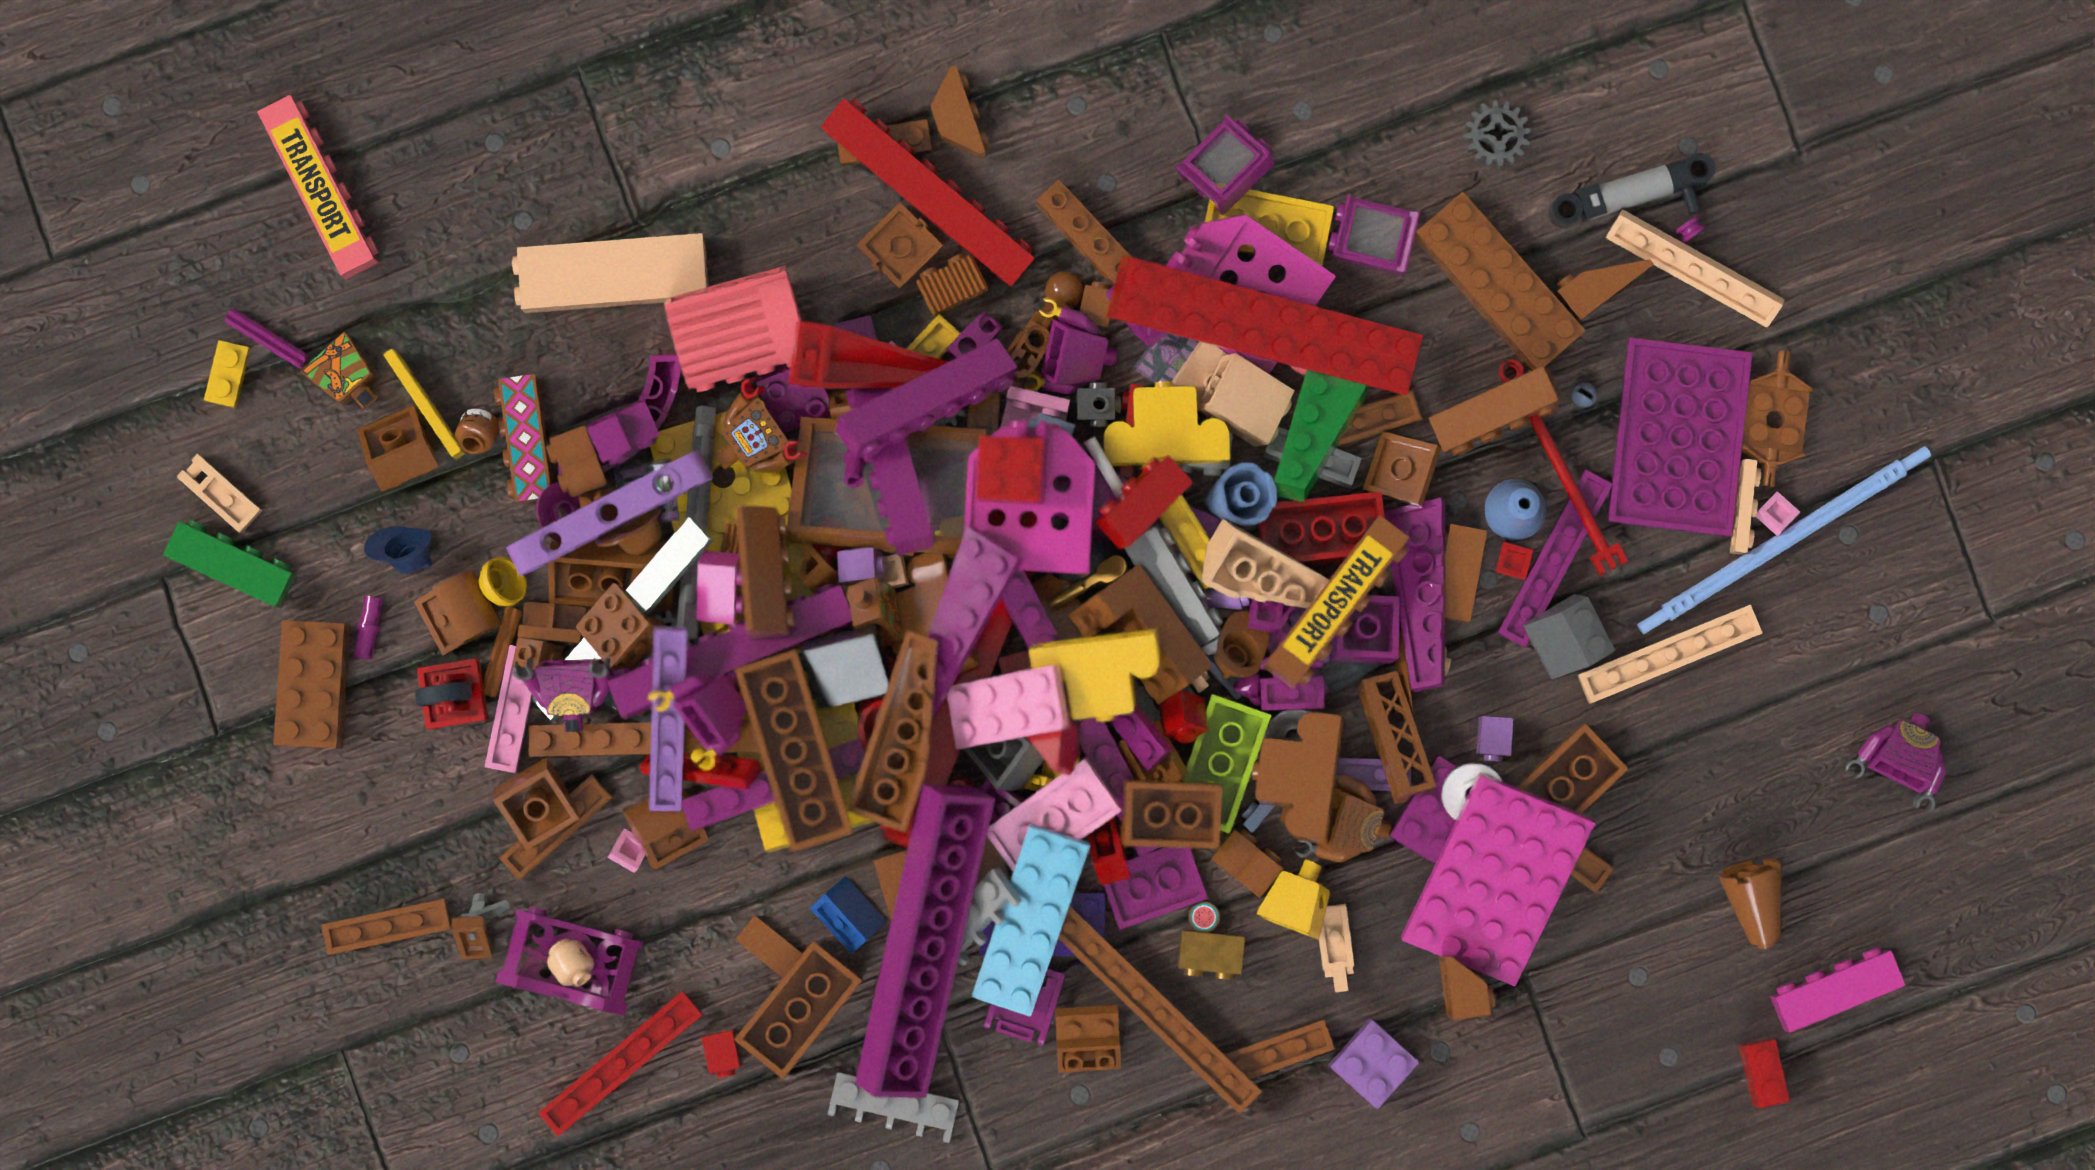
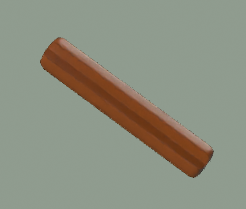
M508 606L504 610L501 620L502 625L499 627L483 680L484 692L487 696L496 697L498 695L509 646L513 645L522 615L520 609Z

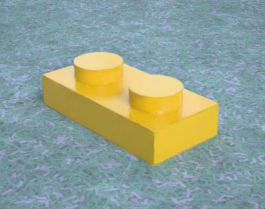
M218 340L204 401L232 408L237 407L251 348Z

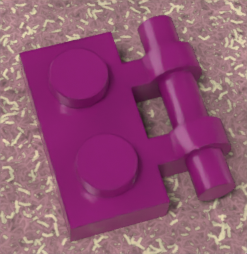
M1270 657L1263 658L1260 670H1267L1264 666ZM1317 659L1311 668H1323V662ZM1273 675V679H1260L1261 710L1324 708L1323 677H1311L1304 687L1298 684L1294 690L1275 675Z

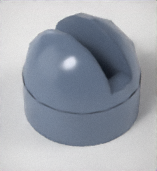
M1580 383L1572 390V401L1578 407L1587 408L1596 401L1597 390L1590 383ZM1581 388L1593 396L1590 400L1585 395L1579 393V389Z

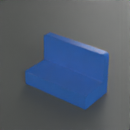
M843 877L810 907L811 911L850 954L854 953L886 923L885 918L847 877Z

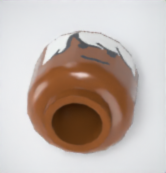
M469 409L462 415L456 428V441L464 451L470 454L486 453L493 447L499 433L498 420L491 412L485 409Z

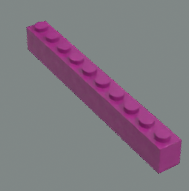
M1016 570L1000 600L1030 654L1029 649L1033 644L1061 640L1024 570ZM1063 681L1062 687L1065 704L1070 711L1066 682ZM1070 717L1078 728L1080 750L1084 758H1087L1122 807L1123 779L1134 778L1104 721L1098 722L1095 717L1073 719ZM1122 810L1115 815L1120 826L1122 822ZM1132 846L1135 854L1139 857L1158 848L1153 846Z

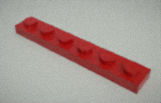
M684 991L680 992L539 1111L538 1114L557 1137L560 1136L703 1015L702 1012Z

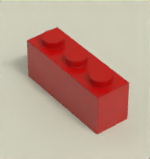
M1169 455L1159 458L1153 456L1141 467L1144 472L1137 479L1135 477L1129 479L1120 488L1123 493L1116 500L1111 498L1099 509L1101 515L1094 522L1118 549L1131 546L1193 483Z

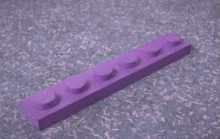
M654 627L652 691L659 690L665 693L670 690L669 687L685 679L686 627ZM659 696L652 700L649 811H681L684 719L673 706L676 702L675 698L670 700V705L665 711L653 709L662 703L663 698Z

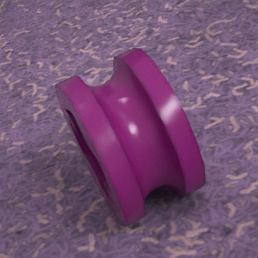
M1699 215L1675 230L1677 234H1682L1683 243H1686L1707 228L1705 224L1701 225L1699 223Z

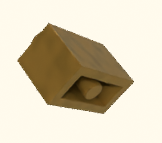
M1181 930L1178 968L1184 969V975L1203 977V971L1215 972V978L1234 980V974L1241 975L1245 937Z

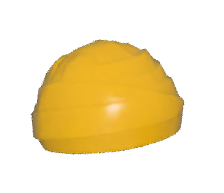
M495 557L487 561L480 571L478 581L481 592L498 606H512L521 601L525 596L527 580L524 575H519L512 559Z

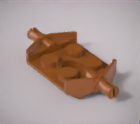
M1778 351L1777 366L1772 373L1749 381L1741 450L1747 456L1762 464L1761 467L1764 468L1761 486L1775 487L1778 466L1805 455L1803 453L1809 396L1813 388L1790 373L1791 352ZM1769 412H1777L1781 415L1782 424L1779 428L1774 429L1767 424L1766 417Z

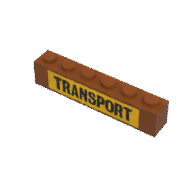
M1379 515L1267 660L1264 668L1293 690L1298 684L1304 687L1315 673L1311 669L1317 659L1323 662L1334 647L1330 644L1337 634L1343 637L1353 622L1349 618L1353 612L1357 610L1361 613L1372 599L1368 593L1373 586L1376 585L1380 588L1391 573L1386 570L1393 560L1399 564L1406 555L1409 548L1405 545L1410 537Z

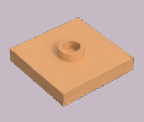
M1199 342L1171 381L1173 382V387H1195L1198 407L1221 357L1227 354L1217 346Z

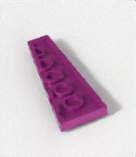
M1440 497L1424 501L1422 507L1411 504L1384 511L1385 519L1410 537L1405 545L1409 548L1406 555L1399 564L1393 560L1391 565L1396 596L1399 597V615L1411 690L1414 692L1445 685V500Z
M968 526L965 531L927 636L938 641L931 720L937 714L1023 560L974 526Z

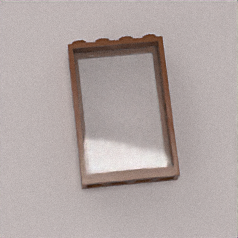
M801 417L798 440H801L802 443L797 445V453L807 451V456L803 459L795 460L787 522L789 543L896 550L895 545L889 546L884 528L889 527L887 517L881 518L876 500L881 499L879 490L873 491L869 477V472L874 471L872 463L869 462L864 467L863 484L857 488L848 487L847 483H843L845 471L843 456L848 449L836 432L838 419ZM931 426L924 431H919L918 429L907 436V446L934 541V547L914 552L957 555L964 537L969 455L979 447V436H987L986 429Z

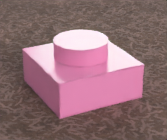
M1776 492L1758 510L1756 518L1774 534L1779 536L1799 515L1800 511L1779 492Z
M624 828L607 858L635 873L644 859L645 853L633 833Z

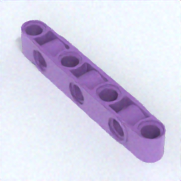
M695 450L508 546L506 550L519 575H526L706 483L713 478V475L700 450ZM662 476H671L674 479V487L670 492L663 493L659 491L657 484ZM614 504L618 509V516L613 521H605L602 518V509L606 505ZM552 533H558L562 539V544L557 550H549L546 546V538Z

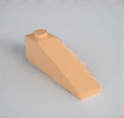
M1222 519L1207 545L1202 582L1228 597L1252 598L1256 601L1279 602L1308 608L1330 580L1225 519Z

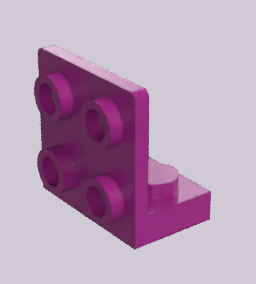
M786 363L775 365V371L762 375H757L756 371H753L757 386L764 385L765 387L764 392L761 394L764 405L782 433L800 428L801 417L827 418L831 416L826 390L788 384L790 367H787Z

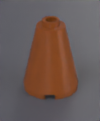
M1762 859L1764 865H1754L1753 860L1741 862L1723 869V874H1719L1720 883L1750 944L1757 945L1759 949L1770 948L1776 945L1775 941L1781 938L1782 867L1780 861L1776 859Z

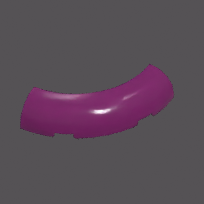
M649 354L647 379L638 401L645 399L657 429L660 428L665 420L678 388L681 370L678 354ZM591 441L603 472L621 465L639 451L636 445L631 448V451L627 452L628 458L611 465L609 460L602 463L593 441ZM559 466V475H560V474H562V471H561V468H560V466Z

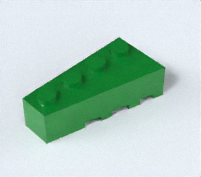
M1309 370L1306 371L1274 480L1277 496L1304 503L1328 459L1336 450L1343 434L1351 425L1358 409L1363 405L1366 399L1367 385Z

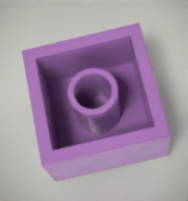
M1368 1019L1328 1066L1372 1106L1378 1109L1419 1062L1373 1020Z

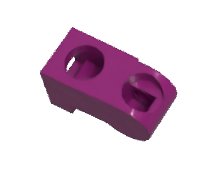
M983 311L947 348L946 356L954 360L993 341L1001 332L1003 326L986 311Z

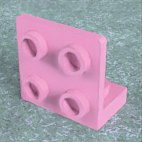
M1010 386L1001 427H1010V421H1019L1020 419L1027 420L1030 423L1031 418L1037 419L1039 413L1066 422L1070 400Z

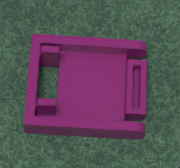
M1047 968L1045 975H1048L1045 987L1041 986L1031 1017L990 1004L984 1028L989 1029L993 1023V1017L999 1019L996 1032L1031 1042L1036 1030L1040 1032L1037 1044L1043 1046L1065 974Z

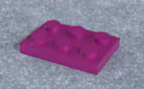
M1164 847L1147 853L1142 857L1127 860L1131 878L1104 885L1119 930L1208 899L1190 848Z

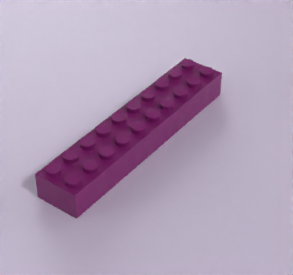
M922 784L855 1080L857 1086L873 1097L927 1098L995 798L975 787Z

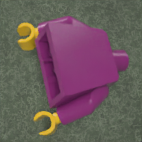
M1045 297L1043 300L1052 303L1054 308L1051 312L1039 309L1041 315L1048 318L1056 315L1059 317V320L1053 319L1041 375L1037 370H1034L1027 377H1033L1037 382L1033 384L1024 383V387L1026 390L1034 392L1040 387H1044L1045 391L1071 394L1077 391V389L1086 386L1088 382L1097 381L1101 376L1103 365L1112 366L1115 364L1117 352L1115 348L1107 347L1108 339L1099 334V327L1086 314L1066 306L1063 308L1058 307L1053 298Z
M708 673L689 676L669 687L670 690L665 693L655 690L648 696L649 700L662 696V703L653 708L657 711H665L670 705V700L675 698L676 702L673 706L705 747V749L698 748L691 754V759L694 762L700 761L705 756V760L699 764V767L703 770L711 769L715 763L714 756H721L741 737L742 718L747 711L745 701L738 693L741 687L738 677L734 673H729L727 676L723 674L711 676Z

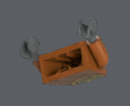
M1344 773L1342 775L1337 774V787H1335L1328 844L1317 843L1318 845H1315L1312 842L1297 839L1298 842H1304L1309 845L1305 850L1295 848L1298 856L1307 857L1313 853L1316 854L1317 858L1341 863L1358 856L1360 852H1370L1374 848L1377 837L1385 839L1389 836L1391 824L1389 821L1383 820L1384 810L1376 806V797L1365 783Z

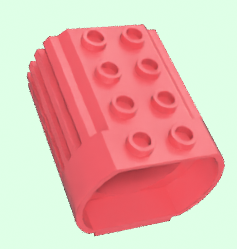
M786 265L666 298L664 306L688 389L696 387V391L701 392L714 388L715 382L726 379L727 383H734L745 379V373L756 371L757 375H762L775 371V365L786 363L787 367L791 366L796 322L802 321Z

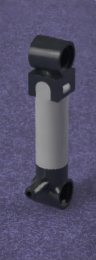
M1695 153L1688 158L1626 177L1577 189L1574 194H1562L1550 205L1548 211L1549 219L1556 227L1569 228L1580 217L1582 223L1602 218L1606 214L1681 191L1688 213L1700 212V206L1694 188L1704 186L1714 176L1716 170L1715 163L1709 155ZM1700 164L1704 168V177H1695L1691 172V165ZM1560 204L1569 205L1573 210V216L1570 218L1562 217L1558 212V206Z

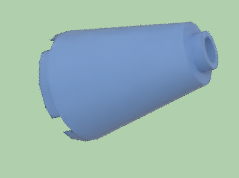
M1240 463L1227 469L1210 489L1204 500L1205 509L1208 514L1221 520L1225 519L1244 526L1255 525L1266 520L1272 508L1275 507L1277 501L1276 486L1268 472L1265 473L1258 465L1254 463Z
M1522 479L1505 480L1497 484L1486 498V522L1494 533L1504 539H1527L1534 535L1544 523L1546 517L1545 499L1540 490L1528 481ZM1519 502L1523 505L1524 509L1519 507Z

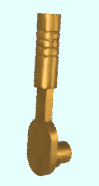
M1120 556L1108 558L1100 563L1097 573L1083 581H1078L1048 599L1049 605L1055 610L1101 581L1111 583L1128 572L1126 560Z

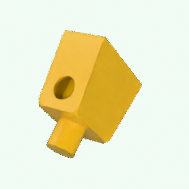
M1304 860L1298 876L1282 871L1256 914L1269 922L1319 940L1330 895L1327 888L1316 883L1322 866Z

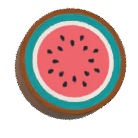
M1202 901L1191 907L1188 913V920L1194 930L1207 933L1217 927L1220 915L1218 909L1212 903Z

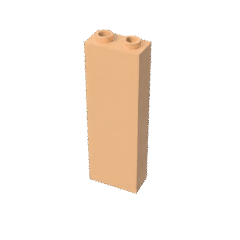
M702 233L517 248V256L512 257L514 275H519V287L514 289L516 306L521 305L524 313L663 303L666 298L708 287L705 237Z

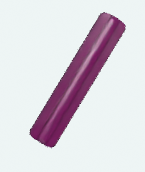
M232 308L226 315L225 323L297 368H302L307 362L308 354L238 310Z

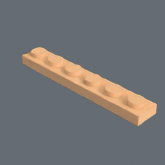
M1623 209L1606 236L1608 240L1644 260L1650 259L1653 265L1767 328L1784 303L1785 299Z
M1748 605L1577 676L1590 704L1760 635L1762 630L1752 606Z

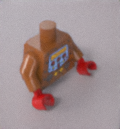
M751 377L742 383V391L731 404L723 422L724 429L722 434L729 445L714 454L724 470L740 460L748 472L753 470L756 473H778L793 463L795 459L805 458L807 451L797 453L796 447L802 441H788L760 399L756 398L754 400L755 396L764 392L765 387L762 385L754 390L752 382L756 377Z

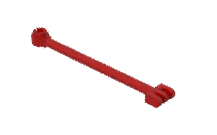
M1509 359L1507 361L1508 369L1515 371V378L1522 376L1524 373L1522 364L1517 360ZM1504 362L1499 368L1498 376L1502 383H1507L1513 379L1505 376L1507 367ZM1538 414L1530 417L1531 425L1598 551V553L1590 556V560L1598 575L1606 574L1605 568L1601 563L1604 560L1611 571L1617 568L1612 557L1614 555L1617 556L1621 565L1628 563L1619 542L1609 547L1542 417H1539Z

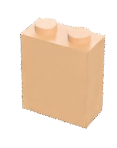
M1229 354L1221 357L1198 404L1197 411L1210 419H1220L1226 424L1229 431L1255 447L1268 445L1274 441L1279 433L1278 425L1282 416L1286 415L1291 408V397L1295 390L1238 354Z

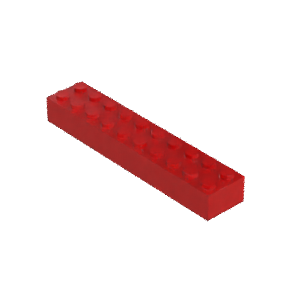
M1125 256L1121 258L1106 316L1107 318L1402 395L1408 394L1423 335Z

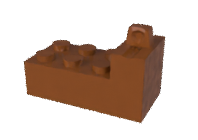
M1140 564L1068 615L1079 628L1084 638L1092 637L1102 629L1109 635L1158 628L1161 662L1153 675L1146 678L1139 677L1148 694L1158 704L1189 685L1213 666Z

